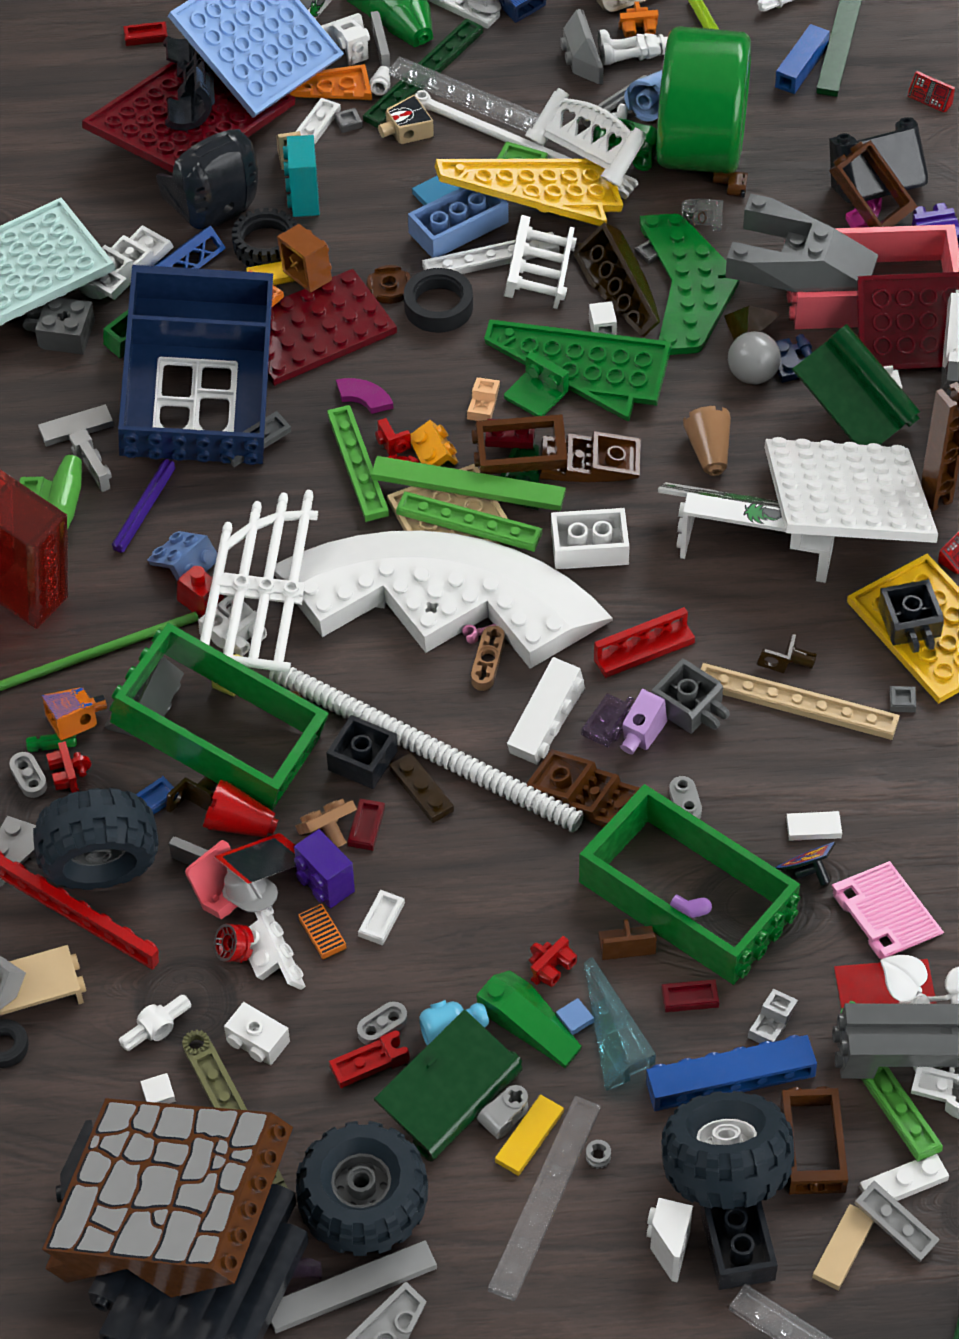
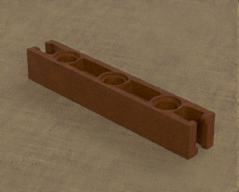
M958 382L950 384V397L942 388L935 393L921 480L924 495L932 512L939 507L937 505L939 497L943 499L942 503L944 505L952 503L959 470Z

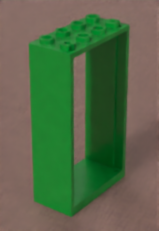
M168 622L163 630H157L152 639L153 644L151 647L144 648L138 659L140 661L139 664L129 669L124 685H118L113 692L112 699L114 701L109 709L112 712L110 723L216 783H219L220 780L230 782L273 811L320 740L329 713ZM164 654L303 732L273 779L133 700Z
M646 784L631 797L579 855V883L642 925L652 926L654 933L732 985L739 978L743 979L744 976H747L751 969V964L756 959L759 961L764 956L771 941L776 942L783 932V927L787 923L791 924L799 912L797 904L801 897L799 896L800 884ZM647 822L773 902L735 947L609 865Z

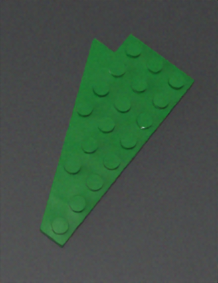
M491 319L489 320L484 337L485 344L525 366L526 355L532 351L569 372V390L625 421H630L634 403L657 406L672 347L669 341Z

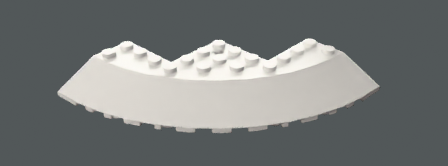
M423 530L387 531L327 542L303 552L298 582L305 583L302 605H297L322 637L375 608L385 600L425 653L460 634L464 626L475 625L489 617L493 624L503 629L506 640L530 669L613 621V618L590 594L570 578L544 562L513 548L485 539L455 533ZM293 556L276 563L274 576L277 579H289Z

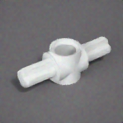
M180 995L164 1007L152 1004L144 1008L138 1015V1025L119 1038L121 1046L125 1050L130 1051L145 1039L150 1041L164 1039L173 1029V1020L191 1007L189 999L185 995Z

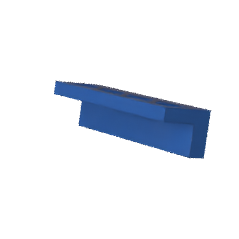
M209 226L154 266L172 267L173 264L183 265V268L192 267L199 269L226 249L213 228ZM208 238H211L217 246V249L213 252L205 250V242ZM191 251L199 253V262L197 264L188 262Z

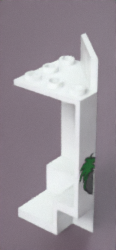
M667 482L658 488V493L686 497V501L680 503L678 517H683L679 519L677 531L679 532L677 548H681L680 558L685 559L695 517L786 532L779 503L776 500ZM791 534L790 549L819 553L816 581L826 583L835 536Z

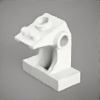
M359 13L321 25L332 40L339 45L340 49H345L349 66L369 59L368 41L370 40L368 30L364 28L362 16Z

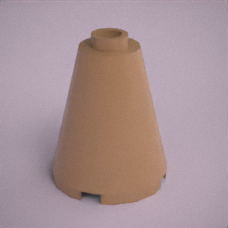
M715 406L695 409L689 412V418L686 419L684 417L683 419L684 429L702 469L711 476L720 475L727 468L731 424L730 412L723 407V411L716 410Z

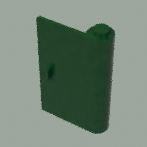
M848 324L844 325L828 341L792 368L793 372L849 439L858 445H868L871 443L881 445L904 425L910 427L920 419L918 414L921 411Z
M464 1009L374 1098V1101L414 1138L413 1143L420 1152V1155L432 1162L479 1115L481 1110L491 1103L523 1070L522 1060L515 1052L506 1049Z

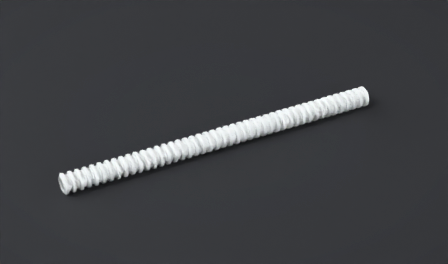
M294 667L290 669V673L270 670L269 680L276 682L280 686L282 685L285 689L289 688L290 691H296L303 698H309L311 702H316L317 705H322L325 709L329 708V711L342 715L345 719L353 715L396 733L397 745H403V748L416 752L419 756L423 755L425 759L430 758L431 762H437V765L443 766L446 770L450 769L452 773L457 772L458 776H464L466 780L471 779L472 783L478 782V785L480 787L485 786L486 790L492 789V793H499L500 797L506 796V800H513L514 804L520 803V807H527L528 811L534 810V814H541L542 818L548 817V821H555L556 825L562 824V828H569L570 832H575L583 821V811H576L575 807L569 808V804H562L561 800L555 801L553 796L548 797L546 793L541 794L540 790H534L532 786L527 787L526 783H520L518 779L513 780L512 776H506L504 772L499 773L498 769H493L490 765L486 766L484 762L479 763L478 759H472L470 755L465 756L464 752H458L456 748L451 749L450 745H445L442 741L438 742L436 738H431L428 734L424 735L422 731L417 732L416 728H411L408 724L404 725L402 721L397 722L396 718H390V715L377 711L374 707L370 708V705L364 704L359 700L357 701L354 697L350 698V695L344 694L339 690L337 691L334 687L330 688V685L317 681L314 677L310 678V675L297 671Z

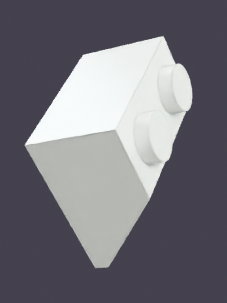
M658 1198L656 1208H650L646 1237L651 1238L650 1249L671 1281L678 1282L691 1229L693 1206Z

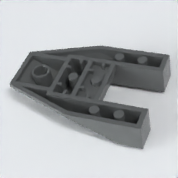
M750 194L744 210L743 229L783 237L786 240L781 252L732 242L727 256L725 277L791 292L857 291V276L873 275L878 254L835 228L773 198Z

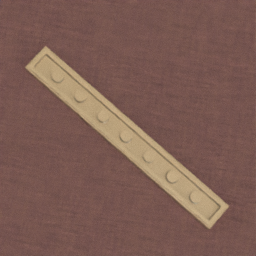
M703 663L701 670L720 681L723 686V695L893 740L900 716L898 714Z

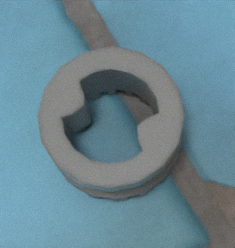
M594 1140L587 1145L586 1161L591 1167H596V1169L601 1167L602 1169L610 1163L611 1148L607 1142ZM594 1150H604L603 1158H594Z

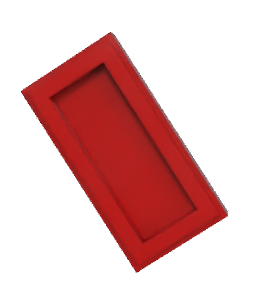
M166 21L123 26L126 46L163 42L168 36Z

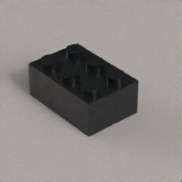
M761 1201L750 1207L745 1208V1206L734 1207V1209L700 1206L702 1223L719 1290L776 1281L778 1265Z

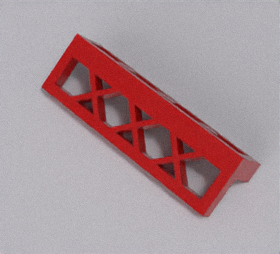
M683 607L594 642V661L605 678L694 644L695 636L687 625V610Z

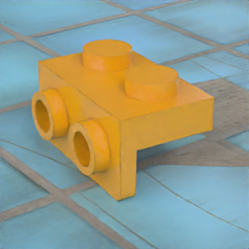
M429 420L411 433V444L420 462L423 464L441 466L448 460L454 465L458 463L455 456L457 451L453 444L447 440L448 433L441 424L437 426Z

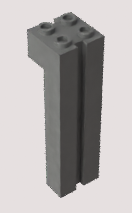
M845 1003L842 1013L837 1015V1026H833L832 1029L833 1043H837L839 1051L835 1052V1067L840 1068L841 1078L874 1079L879 1067H959V1004Z

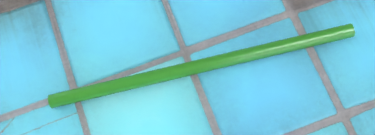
M195 611L0 680V691L154 637L157 630H163L168 622L177 628L199 620L198 615Z

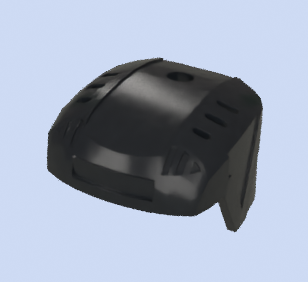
M239 129L223 131L198 142L176 159L173 176L163 173L156 175L161 196L196 229H205L209 226L214 228L245 212L253 202L258 186V166L252 142Z

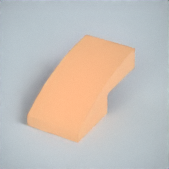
M477 377L472 390V399L467 411V419L483 421L492 418L500 386L499 380Z

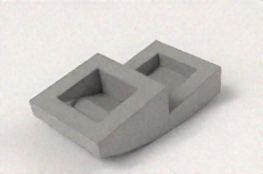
M773 989L762 1005L761 1013L750 1028L747 1038L758 1043L778 1041L798 1000Z

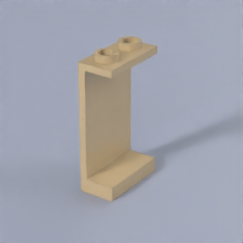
M68 945L9 961L26 972L17 997L0 1010V1015L76 994L78 1004L84 1003L82 993L86 992L85 983L82 976L77 977L75 970L80 969L76 953L70 954Z

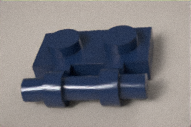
M799 334L796 337L797 344L793 345L789 338L775 341L781 354L777 373L782 383L799 379L792 370L793 367L803 360H799L797 355L803 354L805 359L812 353V345L805 338L804 334Z

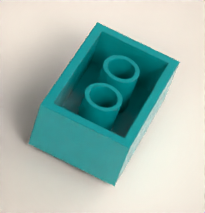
M314 135L287 136V146H283L284 160H288V162H284V174L289 176V178H285L286 192H291V194H287L288 208H292L293 217L320 215Z

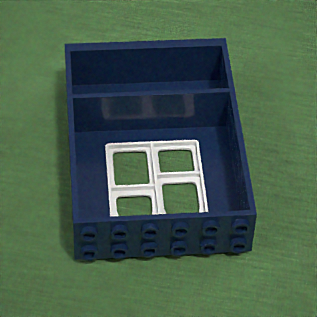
M132 265L118 426L119 456H126L128 458L148 457L151 459L166 458L178 461H218L223 463H231L227 457L234 459V456H244V462L242 463L249 465L263 464L273 273ZM164 366L192 367L190 397L162 395ZM206 367L230 369L232 372L230 389L202 388V370ZM202 399H223L229 401V421L223 431L203 430L200 426L199 410ZM161 407L189 408L190 416L186 427L183 429L163 427L160 423ZM260 421V433L243 432Z

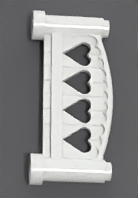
M558 88L557 91L553 92L533 128H529L525 136L541 146H544L547 140L550 139L605 169L601 177L620 188L625 180L623 176L646 140L645 136L647 134L636 127L633 131H630L615 115L595 104L568 99L569 94ZM569 110L571 114L575 113V118L562 127L564 112ZM584 118L586 122L591 121L590 127L578 134L579 120ZM600 126L601 130L606 129V134L593 142L594 128ZM612 134H615L617 138L622 137L621 143L608 151L609 137Z

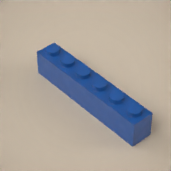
M792 1035L785 1040L776 1042L765 1041L757 1046L748 1048L737 1047L732 1051L720 1054L713 1052L701 1058H685L678 1063L654 1065L646 1070V1085L654 1111L687 1104L692 1098L700 1095H710L712 1092H747L812 1078L816 1074L817 1061L808 1035Z

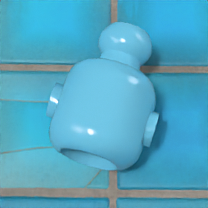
M443 1000L442 1002L431 1004L430 1008L425 1009L420 1014V1028L427 1046L464 1010L458 1002L446 1003V1000ZM475 1003L469 1009H466L484 1028L489 1024L488 1015L482 1003Z

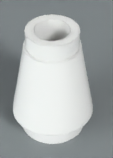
M380 66L369 82L371 91L375 95H384L390 90V69L386 66Z

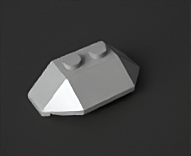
M578 9L563 28V37L560 38L561 49L566 51V64L571 66L574 74L594 83L603 84V65L584 10Z

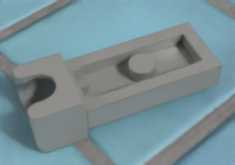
M86 429L71 433L69 439L73 445L71 447L73 454L83 460L101 492L109 490V479L112 478L111 472L107 465H102L100 453L97 449L93 448L91 436Z

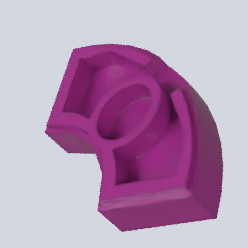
M356 378L336 380V386L342 402L352 401L362 404L371 414L394 409L392 399L378 385Z

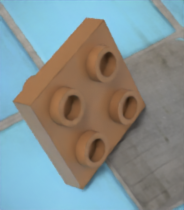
M342 798L323 806L325 811L322 813L320 810L300 817L301 823L295 825L299 835L323 829L325 835L337 847H340L347 842L340 831L337 821L339 818L357 810L353 800L344 802Z

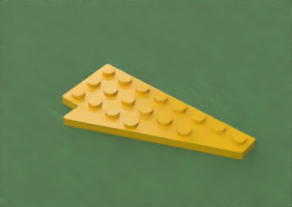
M436 159L435 162L439 182L536 208L543 213L550 212L600 226L604 222L607 223L605 212H622L623 202L617 186L601 177L605 170L604 168L587 159Z

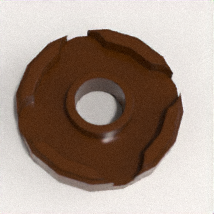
M385 265L376 268L374 273L369 274L366 285L378 302L392 304L404 300V288L411 276L407 271L401 270L399 266ZM387 282L394 283V285L387 286L384 284Z

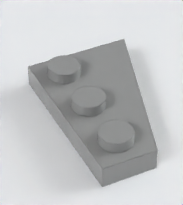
M10 816L6 817L0 827V851L6 858L23 864L28 858L32 859L35 856L33 828L36 825ZM0 879V887H1L3 884L6 883V882H5L4 880H2V879Z
M405 1282L346 1339H409L427 1301Z

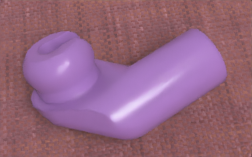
M676 894L670 903L671 907L690 918L706 915L712 909V904L707 898H697L688 901Z

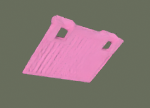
M890 861L831 885L833 897L844 911L850 912L869 938L868 944L879 959L889 957L944 933ZM852 888L857 896L848 899L844 894V890ZM887 936L893 944L884 947L879 940Z

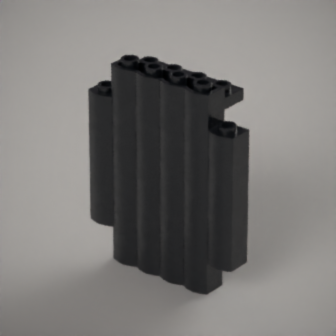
M271 1185L235 1284L171 1298L128 1269L96 1276L88 1291L90 1301L100 1311L107 1312L110 1310L99 1332L100 1339H263L309 1243L307 1231L287 1223L296 1206L295 1192L281 1185Z

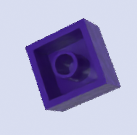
M320 829L294 846V862L297 867L296 877L302 885H308L312 889V893L318 902H324L331 909L355 892L353 863Z

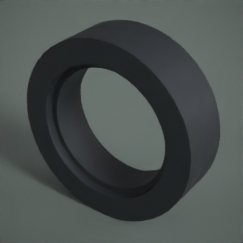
M431 268L423 270L410 278L404 288L405 314L414 326L424 331L441 333L455 330L464 325L472 315V285L464 275L452 269ZM432 289L453 291L461 299L454 308L440 312L426 310L417 303V299L422 293Z

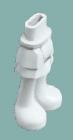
M598 30V49L602 65H611L615 62L636 57L642 61L645 58L651 59L658 55H665L668 37H663L662 34H659L657 37L655 34L645 33L625 39H611L607 30Z

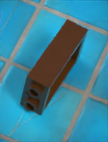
M871 140L864 144L861 141L850 148L852 153L847 157L843 154L833 162L835 166L829 170L869 227H893L918 207ZM860 154L864 155L899 205L896 210L882 221H879L843 170L846 165Z
M563 414L476 421V430H472V443L477 444L478 452H474V465L479 467L480 473L496 474L567 467L568 459ZM553 428L555 455L486 460L483 434L485 432Z
M821 1086L816 1089H802L792 1087L788 1090H782L781 1112L785 1114L787 1122H790L792 1131L791 1107L831 1105L838 1170L797 1171L794 1143V1167H792L791 1175L788 1178L789 1195L846 1193L848 1171L838 1088Z

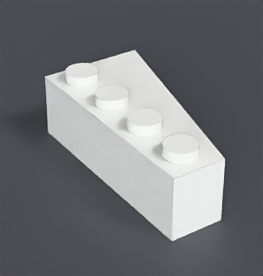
M555 657L551 659L507 742L511 754L538 765L541 758L546 757L551 742L558 734L561 726L585 689L580 668Z

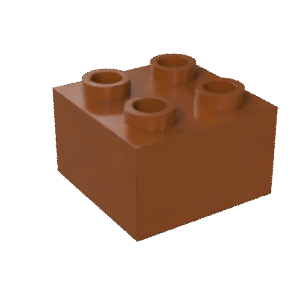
M300 224L277 236L282 269L285 274L310 293L332 280V266L328 255L329 247L324 240H320L309 229L307 230Z

